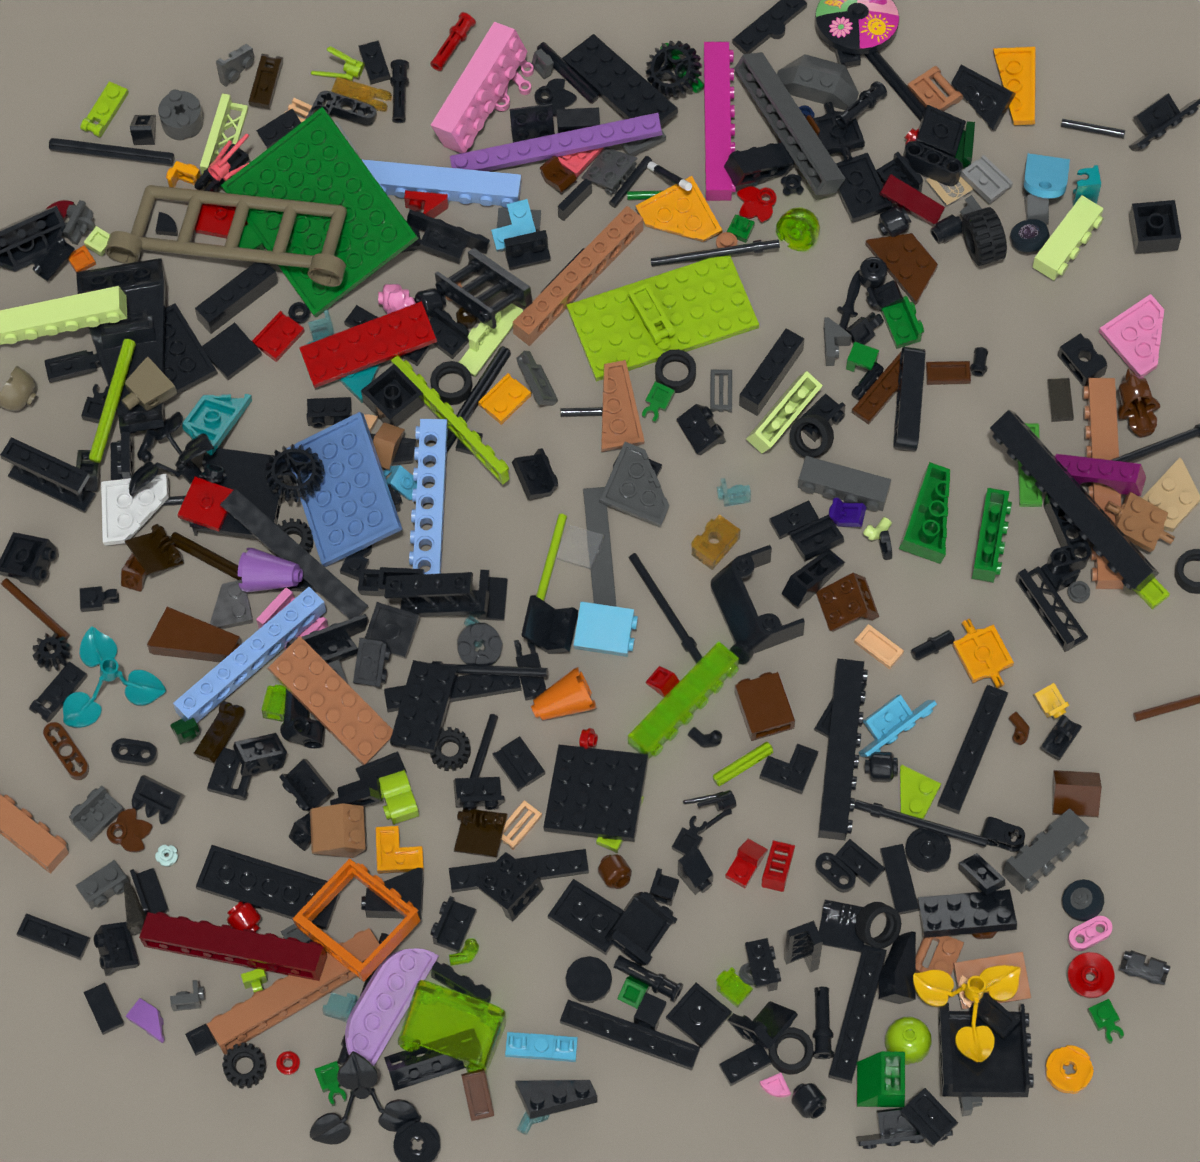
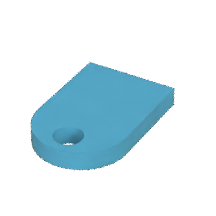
M1028 153L1023 183L1024 188L1030 194L1041 198H1057L1062 196L1067 188L1070 159Z

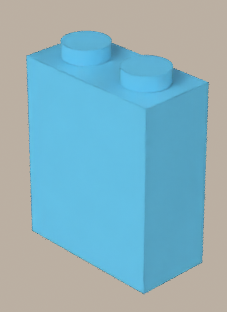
M580 602L574 649L628 657L629 651L633 652L635 638H631L632 629L636 630L638 616H634V609Z

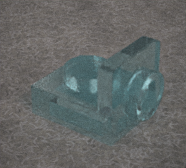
M725 478L720 479L717 493L719 500L723 499L724 507L751 502L749 485H735L727 489Z

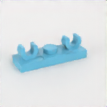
M507 1032L505 1057L576 1062L578 1037Z

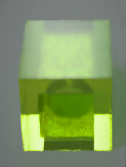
M268 685L261 709L263 718L284 722L286 688L283 685Z

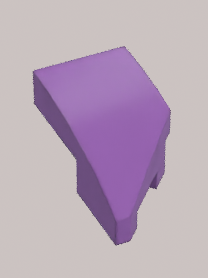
M139 998L125 1017L145 1030L148 1035L163 1043L165 1041L162 1035L164 1020L160 1016V1012Z

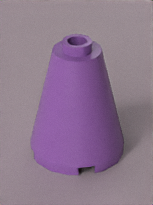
M249 547L246 548L248 552H243L240 557L238 577H242V583H239V587L244 592L293 587L302 581L303 570L300 569L297 563Z

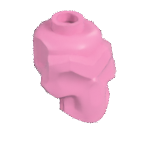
M385 284L382 292H378V305H383V310L387 314L416 304L414 299L409 297V289H402L400 284Z

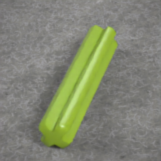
M765 742L715 773L713 775L714 782L721 786L773 754L772 746Z

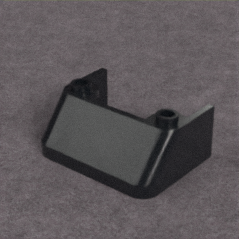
M771 545L736 557L712 578L710 586L734 644L737 641L747 642L752 647L753 654L804 634L805 621L803 618L782 626L780 619L775 614L766 613L758 616L742 580L750 576L754 568L771 562Z

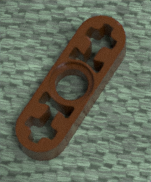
M57 722L47 724L43 730L44 737L70 777L74 780L86 778L89 773L87 762L62 725ZM51 730L58 733L61 739L60 742H57L53 735L51 736ZM70 746L72 753L69 756H62L60 754L62 747ZM74 759L77 765L82 769L80 773H78V771H74L75 768L71 762Z

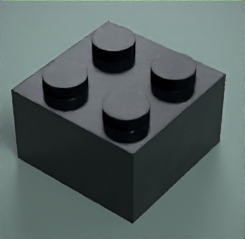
M1175 200L1133 203L1129 219L1135 254L1178 250L1181 232Z
M395 364L361 390L362 400L383 423L394 426L401 424L424 405L423 392Z

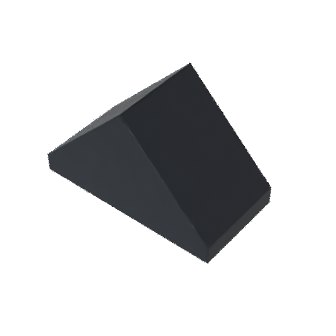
M134 115L130 125L134 145H155L156 115Z

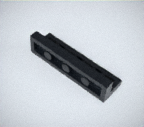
M1039 566L1029 572L1026 569L1018 572L1017 584L1064 652L1088 640V636ZM1036 574L1042 581L1041 588L1032 579ZM1044 594L1052 595L1054 598L1053 605H1050ZM1055 611L1065 614L1067 617L1066 623L1062 622ZM1068 629L1077 631L1080 637L1074 639Z
M814 920L787 930L784 953L786 965L804 958L809 972L819 969L823 940Z
M474 1028L384 1057L395 1091L485 1062ZM472 1038V1040L462 1042L463 1040ZM402 1061L401 1063L392 1065V1063Z

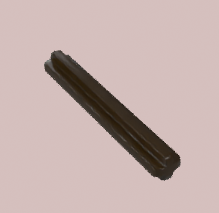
M173 532L170 536L171 541L175 543V547L237 580H242V577H238L237 564L177 532Z

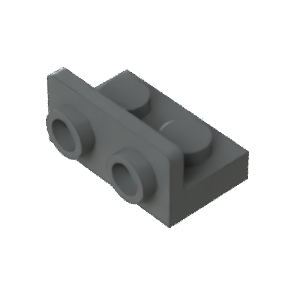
M113 860L75 886L92 910L95 907L99 908L106 904L113 895L123 893L128 888L127 886L130 885V882L116 861Z

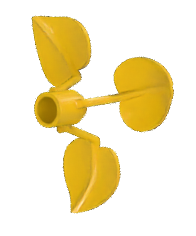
M1009 965L989 967L980 976L970 977L967 984L963 983L960 988L951 992L954 988L953 979L948 973L941 970L914 973L913 983L919 997L925 1003L936 1007L946 1005L949 996L954 997L958 993L965 991V996L974 1002L972 1027L961 1028L956 1034L955 1043L963 1055L975 1062H983L991 1055L995 1039L989 1027H976L979 1000L986 992H989L990 997L997 1001H1007L1013 998L1018 989L1021 968Z

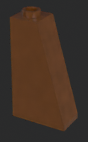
M166 607L147 643L149 653L153 655L221 662L242 643L238 635Z

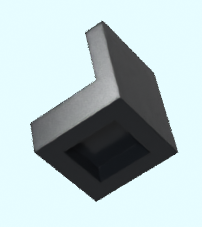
M657 868L650 894L655 897L656 902L672 906L679 885V879L663 875L662 869Z
M646 992L634 1015V1023L656 1031L659 1026V1019L666 1007V1001Z

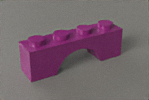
M1056 454L1055 456L1079 484L1096 482L1113 488L1119 494L1127 495L1130 492L1137 496L1142 494L1146 481L1142 464Z

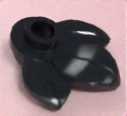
M558 78L552 79L546 86L538 88L534 99L538 105L552 104L553 116H557V109H565V107L571 106L576 101L577 96L564 89L565 79Z

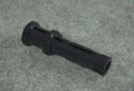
M397 59L390 63L392 68L390 84L393 86L392 121L394 123H404L406 120V87L409 84V79L407 78L409 62Z
M878 81L872 83L870 89L860 93L857 101L836 116V123L844 128L865 109L873 108L879 99H884L887 96L886 87Z
M619 955L613 968L652 987L654 993L657 994L659 992L669 997L673 1003L678 999L683 989L682 983L677 984L666 978V975L663 973L657 975L641 965L624 958L622 955ZM629 967L632 968V969H634V970H636V971H638V972H640V973H642V974H644L645 976H643V975H641V974H639V973H637V972H635V971L629 969Z
M821 986L814 988L816 1029L812 1034L815 1039L813 1057L816 1059H830L834 1057L831 1044L834 1033L830 1029L829 988Z

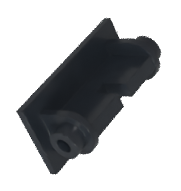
M61 236L58 239L55 238L46 249L50 253L49 257L43 253L33 264L34 267L32 269L35 273L46 281L56 273L57 269L75 250Z
M1133 950L1130 952L1125 951L1120 966L1121 971H1124L1129 976L1147 979V981L1153 984L1165 985L1171 967L1167 965V962L1151 957L1149 964H1146L1144 962L1147 955Z

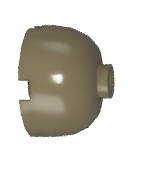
M16 366L10 374L12 377L6 381L0 392V407L9 411L20 410L26 404L31 405L36 396L33 392L35 387L34 379L24 369Z

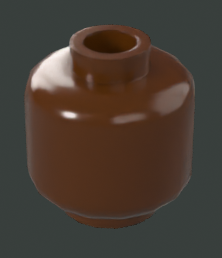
M606 855L598 866V874L607 887L621 889L629 883L632 870L621 855Z

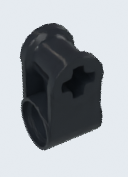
M994 817L986 818L980 836L988 838L987 845L999 847L1010 852H1018L1024 846L1025 832L1021 827L1003 822ZM1014 836L1018 837L1015 842L1011 841Z

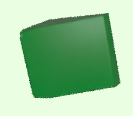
M628 976L617 999L638 1009L650 986Z

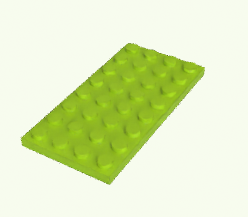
M730 255L708 258L567 304V311L596 382L603 380L604 364L626 360L628 371L657 362V359L666 351L679 349L688 352L759 328V322ZM645 283H648L675 331L674 336L662 338V341L657 344L654 343L647 327L628 296V291ZM662 324L656 326L658 331L664 328Z

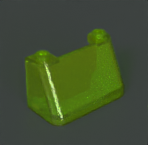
M419 980L397 1042L406 1051L413 1052V1050H418L422 1046L463 1061L467 1072L484 1069L486 1074L506 1027V1013L496 1005L429 981Z

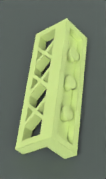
M222 93L200 163L201 174L216 159L219 154V148L225 146L229 140L233 141L232 144H236L240 139L249 108L247 105L232 103L231 96ZM231 109L242 111L241 116L232 120L229 116ZM233 126L236 133L227 138L224 131Z

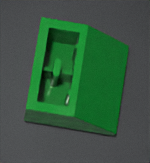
M881 1051L857 1062V1107H905V1052Z

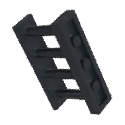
M475 248L468 251V265L449 278L440 272L435 273V286L441 294L446 295L477 317L483 324H487L493 329L497 327L495 314L513 302H519L525 307L533 303L531 287ZM472 272L480 275L462 288L455 284ZM486 282L494 285L476 298L470 294V292ZM499 292L508 294V296L491 307L484 304V302Z
M11 437L0 454L1 459L14 465L8 474L9 478L85 513L96 496L92 491L82 490L90 478L88 472Z
M472 572L386 576L384 597L386 599L401 598L400 609L418 614L420 617L487 614L489 592L487 590H472Z

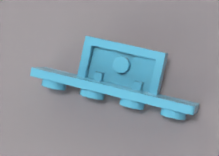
M896 695L863 720L875 740L859 751V755L861 757L869 756L870 758L872 753L880 752V747L897 740L900 732L903 730L908 731L914 727L917 719L930 715L933 712L932 708L937 705L936 701L927 700L911 711L903 697Z

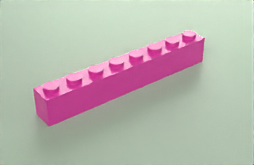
M704 42L706 201H731L732 192H736V186L724 168L729 155L735 151V142H731V136H735V124H731V118L735 117V106L730 105V99H734V87H730V81H734V68H730V63L734 62V51L729 50V42Z

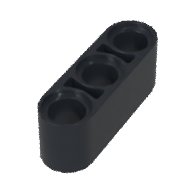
M910 141L905 145L903 156L909 160L910 167L915 172L946 186H955L959 183L963 167L960 160L917 141Z

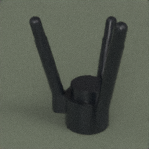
M731 790L683 801V804L697 803L698 807L715 804L718 811L722 810V813L707 823L706 830L723 817L732 814L731 808L737 806Z

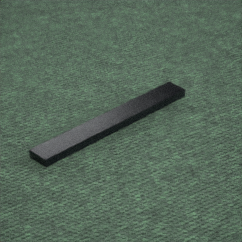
M234 489L220 504L228 514L277 557L299 564L300 569L303 570L302 579L345 617L350 619L354 616H360L368 608L364 601L239 491Z

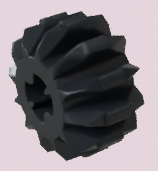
M45 633V639L37 638L39 645H33L32 649L35 652L33 658L38 661L37 664L40 668L45 666V669L49 672L54 667L58 671V665L65 666L67 664L65 659L71 658V654L68 652L71 649L70 644L66 643L65 637L59 638L57 633H54L52 637Z

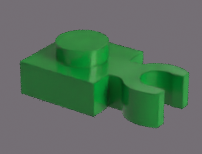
M655 381L645 400L650 406L643 410L642 417L646 418L647 414L652 412L654 413L652 421L656 423L659 420V410L661 409L666 412L675 394V390Z
M1110 999L1088 1008L1087 1011L1097 1030L1105 1029V1039L1109 1044L1113 1042L1110 1035L1113 1032L1117 1033L1120 1039L1123 1038V1030L1115 1025V1023L1120 1021V1018Z
M337 1061L314 1069L322 1092L330 1091L328 1095L330 1104L335 1106L333 1099L336 1095H341L343 1101L346 1102V1093L343 1089L339 1088L341 1085L337 1079L339 1071Z

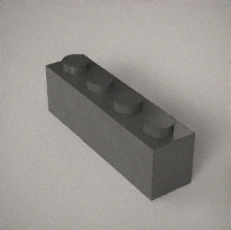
M809 456L805 457L798 480V488L806 493H818L828 499L839 498L845 503H864L867 509L871 511L884 510L891 485V479Z

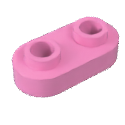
M1096 916L1074 927L1068 936V943L1074 950L1084 951L1106 940L1112 932V923L1105 916ZM1096 927H1102L1104 932H1097ZM1081 937L1083 938L1084 942L1078 943L1076 941V938Z

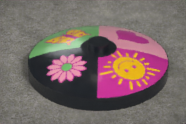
M820 0L815 13V26L820 37L834 49L849 54H868L881 50L895 38L899 27V12L893 0Z

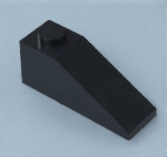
M830 549L824 551L792 574L781 594L799 607L808 601L845 562Z
M911 931L898 935L879 975V999L897 1004L916 1000V990L913 983V975L916 973V932Z

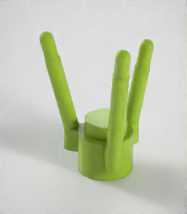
M329 46L327 48L328 52L346 61L343 67V71H346V74L311 71V75L344 78L352 81L354 77L359 78L361 76L364 62L353 59Z

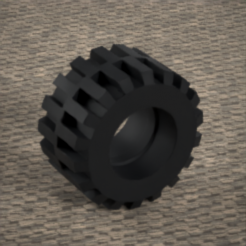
M991 207L964 214L962 231L966 247L973 261L978 266H982L1006 258V236L997 213Z

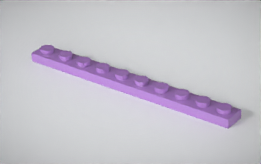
M654 113L451 155L450 160L452 168L492 171L550 159L553 156L559 157L661 136L663 134L659 114Z

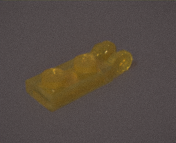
M339 77L336 78L331 92L370 104L377 111L385 112L388 106L386 103L375 98L389 101L392 97L391 93L386 90Z

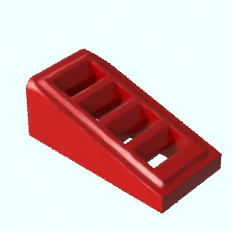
M773 840L762 877L763 888L780 892L784 891L795 845ZM775 851L787 853L788 856L776 854ZM773 860L785 862V864L779 863V862H774ZM771 869L783 871V873L777 872V871H773V870H771Z

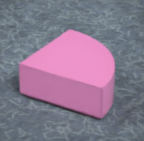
M782 1073L764 1079L759 1083L762 1089L772 1096H791Z

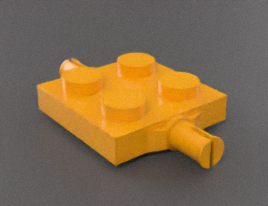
M970 618L967 621L964 620L962 625L967 634L963 638L954 641L953 647L972 683L991 677L996 688L1004 686L1005 683L999 673L1012 667L1014 662L994 624L984 629H975Z

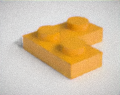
M399 826L376 827L378 874L408 872L416 868H423L424 871L422 846L400 847Z

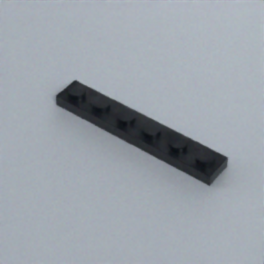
M488 674L456 677L449 703L522 691L520 677ZM406 685L384 689L388 713L399 711Z
M990 685L986 686L938 802L939 807L957 814L960 813L1007 699L1008 692Z
M586 849L516 859L536 874L540 880L589 873ZM495 862L449 868L452 893L478 889L475 883Z
M868 945L863 946L829 1078L852 1084L879 984V975L887 954L885 949L874 948Z
M569 999L560 1019V1023L691 1071L700 1051V1047Z

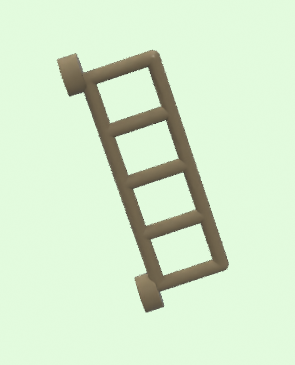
M149 185L144 190L131 234L123 231L112 232L109 235L105 253L111 259L124 264L138 262L141 250L309 268L308 276L311 280L324 286L335 287L342 283L346 269L344 261L334 255L347 210L344 206ZM155 199L189 202L177 241L143 237ZM202 204L236 207L225 246L191 242ZM249 209L284 212L272 251L238 247ZM297 214L332 217L321 253L314 256L286 253Z

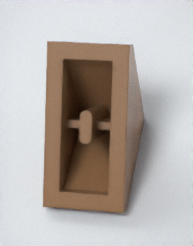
M385 422L374 436L373 443L381 467L390 471L405 429Z

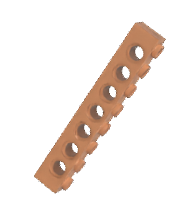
M626 206L544 289L533 303L513 321V334L530 346L567 309V304L573 303L643 231V217Z

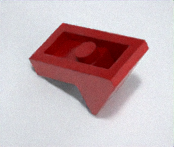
M405 190V208L413 211L424 210L423 214L436 218L449 207L448 194Z
M747 839L738 848L737 856L727 871L725 878L746 888L768 849Z

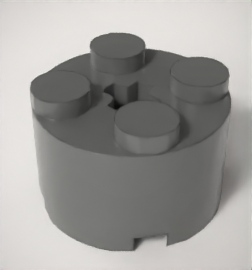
M174 89L161 100L158 113L162 128L168 137L174 140H185L184 138L190 136L192 138L201 131L203 115L200 101L196 96L186 91Z

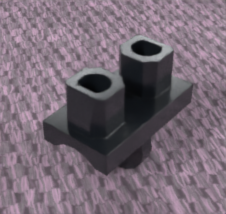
M1062 715L1042 744L1041 749L1052 757L1061 760L1082 729V726Z

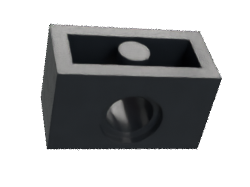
M1081 333L1060 346L1058 352L1059 359L1082 386H1087L1089 378H1101L1105 375L1107 369L1106 359L1095 351L1092 342L1088 338H1084ZM1080 358H1087L1089 361L1085 362L1080 360Z

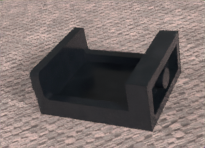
M639 892L633 895L604 938L641 966L648 965L653 958L651 953L670 925L675 924L678 920L673 916L674 913L666 906L661 907L655 902V897L648 892Z

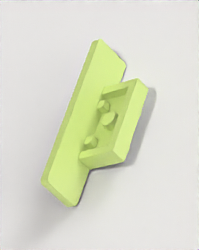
M512 303L495 314L496 328L493 329L481 321L477 328H472L468 335L469 349L459 361V363L467 367L471 375L476 376L512 329L513 321L523 312V309Z

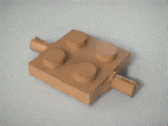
M1132 492L1126 495L1121 506L1111 501H1108L1105 509L1116 514L1115 524L1133 544L1142 549L1152 552L1159 539L1169 544H1172L1175 536L1164 531V523L1168 512Z

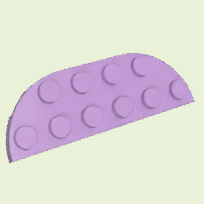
M403 949L389 955L377 967L347 1020L345 1042L349 1056L354 1051L368 1060L374 1067L439 957L437 954L425 949Z

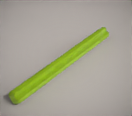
M124 339L89 454V459L92 462L100 463L136 345L135 341L131 339Z

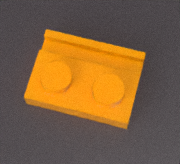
M507 373L478 401V406L485 409V412L502 425L531 397V392Z

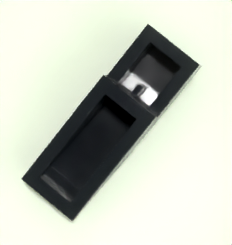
M380 567V570L360 569L358 591L361 595L384 596L386 576L424 574L425 570Z

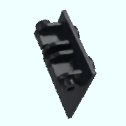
M552 104L510 109L513 143L555 134Z
M825 900L819 928L823 945L862 953L864 942L859 939L855 925L856 919L864 907Z

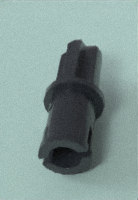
M946 630L934 638L929 637L926 642L911 650L912 656L915 660H920L932 653L937 654L940 649L953 644L955 638L950 630Z

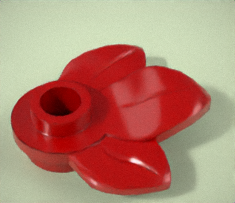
M749 186L737 192L738 197L744 201L740 208L739 216L747 219L757 216L760 222H764L772 216V207L777 200L776 193L772 189L767 187L758 189L754 186ZM765 197H767V198H769L770 200L765 201V200H762V199L765 198Z

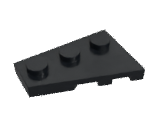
M590 1080L515 1081V1088L529 1119L597 1103V1094Z

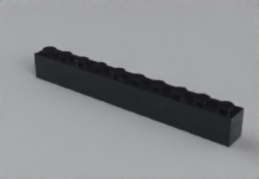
M1008 410L990 427L994 432L992 437L1000 445L1004 444L1008 448L1006 452L1014 461L1017 459L1020 461L1022 471L1030 477L1032 475L1036 479L1035 485L1043 493L1046 491L1051 496L1049 501L1057 509L1061 507L1065 512L1064 518L1071 525L1075 523L1078 526L1080 536L1094 544L1092 549L1101 558L1104 556L1109 561L1107 566L1115 574L1119 572L1123 577L1122 583L1129 590L1141 591L1159 574L1015 412Z

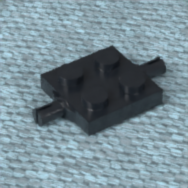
M827 102L824 104L827 114L813 118L820 129L818 137L829 154L841 152L844 161L848 162L849 160L850 162L853 159L850 150L865 147V141L857 119L852 120L844 128L840 127L836 123V116L842 112L835 111L832 102H829V105Z

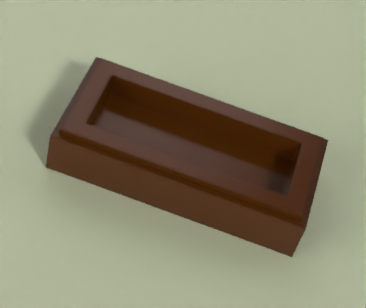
M970 361L926 362L927 385L970 384Z
M481 1069L461 1074L471 1121L494 1116L485 1070Z

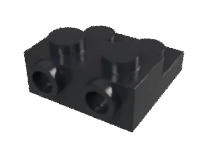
M13 532L0 558V575L17 578L21 583L39 586L40 581L45 580L47 577V567L50 561H54L57 556V547L49 539Z

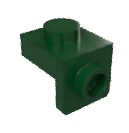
M194 718L186 722L180 719L170 725L180 745L200 735Z

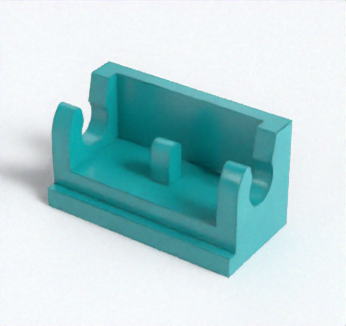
M1098 165L1078 171L1077 175L1085 174L1088 178L1087 180L1077 181V188L1073 190V194H1075L1072 201L1073 206L1081 195L1097 204L1101 188Z

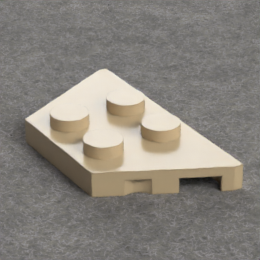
M1181 458L1142 497L1144 500L1168 512L1164 523V530L1173 532L1200 503V494Z

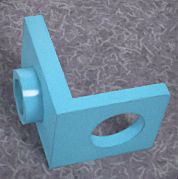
M401 465L391 466L390 471L385 469L383 472L385 478L391 472V475L386 479L387 485L390 484L407 500H412L413 488L417 489V481L413 480V475Z

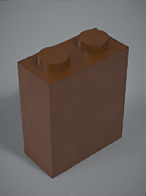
M767 672L760 675L759 678L752 680L747 678L735 684L734 693L751 741L794 729L795 719L778 672L773 674Z

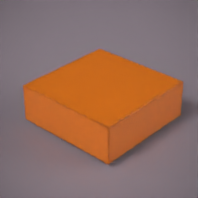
M85 245L74 250L67 259L75 272L85 271L96 265L94 258Z

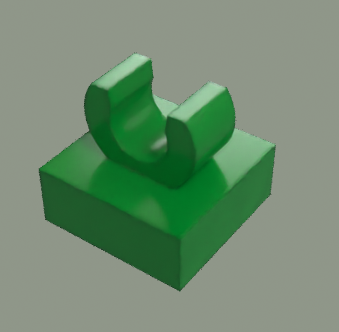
M735 214L727 232L734 234L737 240L747 243L755 222Z

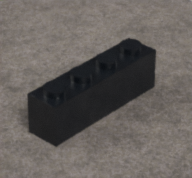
M253 263L195 307L197 320L212 334L277 285L276 271L269 264Z
M785 328L740 393V407L756 416L759 415L802 353L805 338Z

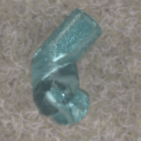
M525 1112L517 1130L527 1135L532 1124L548 1120L550 1114L529 1119L527 1112Z

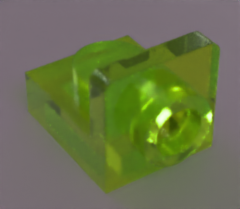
M731 967L728 972L724 970L717 977L716 990L738 1008L751 994L753 988L744 983L735 974L736 970Z

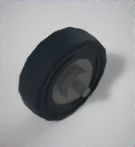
M1086 879L1076 880L1069 884L1064 891L1062 897L1063 907L1066 913L1073 919L1088 921L1098 916L1102 911L1104 894L1101 888L1093 881Z

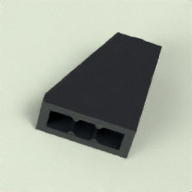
M416 868L384 881V886L389 890L391 888L395 889L402 896L401 899L404 902L410 901L419 910L417 913L419 918L422 919L423 868ZM366 888V896L361 898V910H365L367 918H405L369 888Z

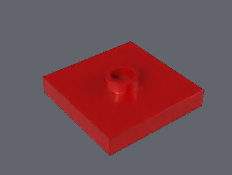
M202 204L195 232L227 239L236 207Z
M194 477L177 514L178 518L219 532L228 514L220 504L229 496L233 489Z

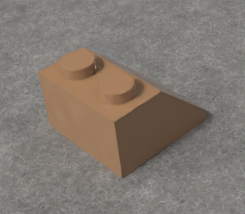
M342 803L310 809L312 854L354 858L365 850L363 806Z

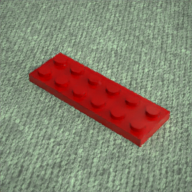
M421 301L299 348L313 386L317 388L391 360L397 355L401 356L436 343L437 339Z

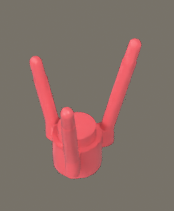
M245 134L224 156L232 144V141L229 140L216 159L209 165L208 171L214 179L220 181L223 178L227 181L231 176L249 164L247 163L229 172L231 166L227 162L249 137L248 134Z

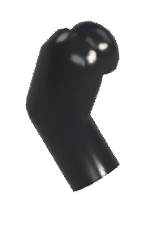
M693 727L688 733V736L703 748L718 746L722 739V733L718 730L704 735L696 727Z

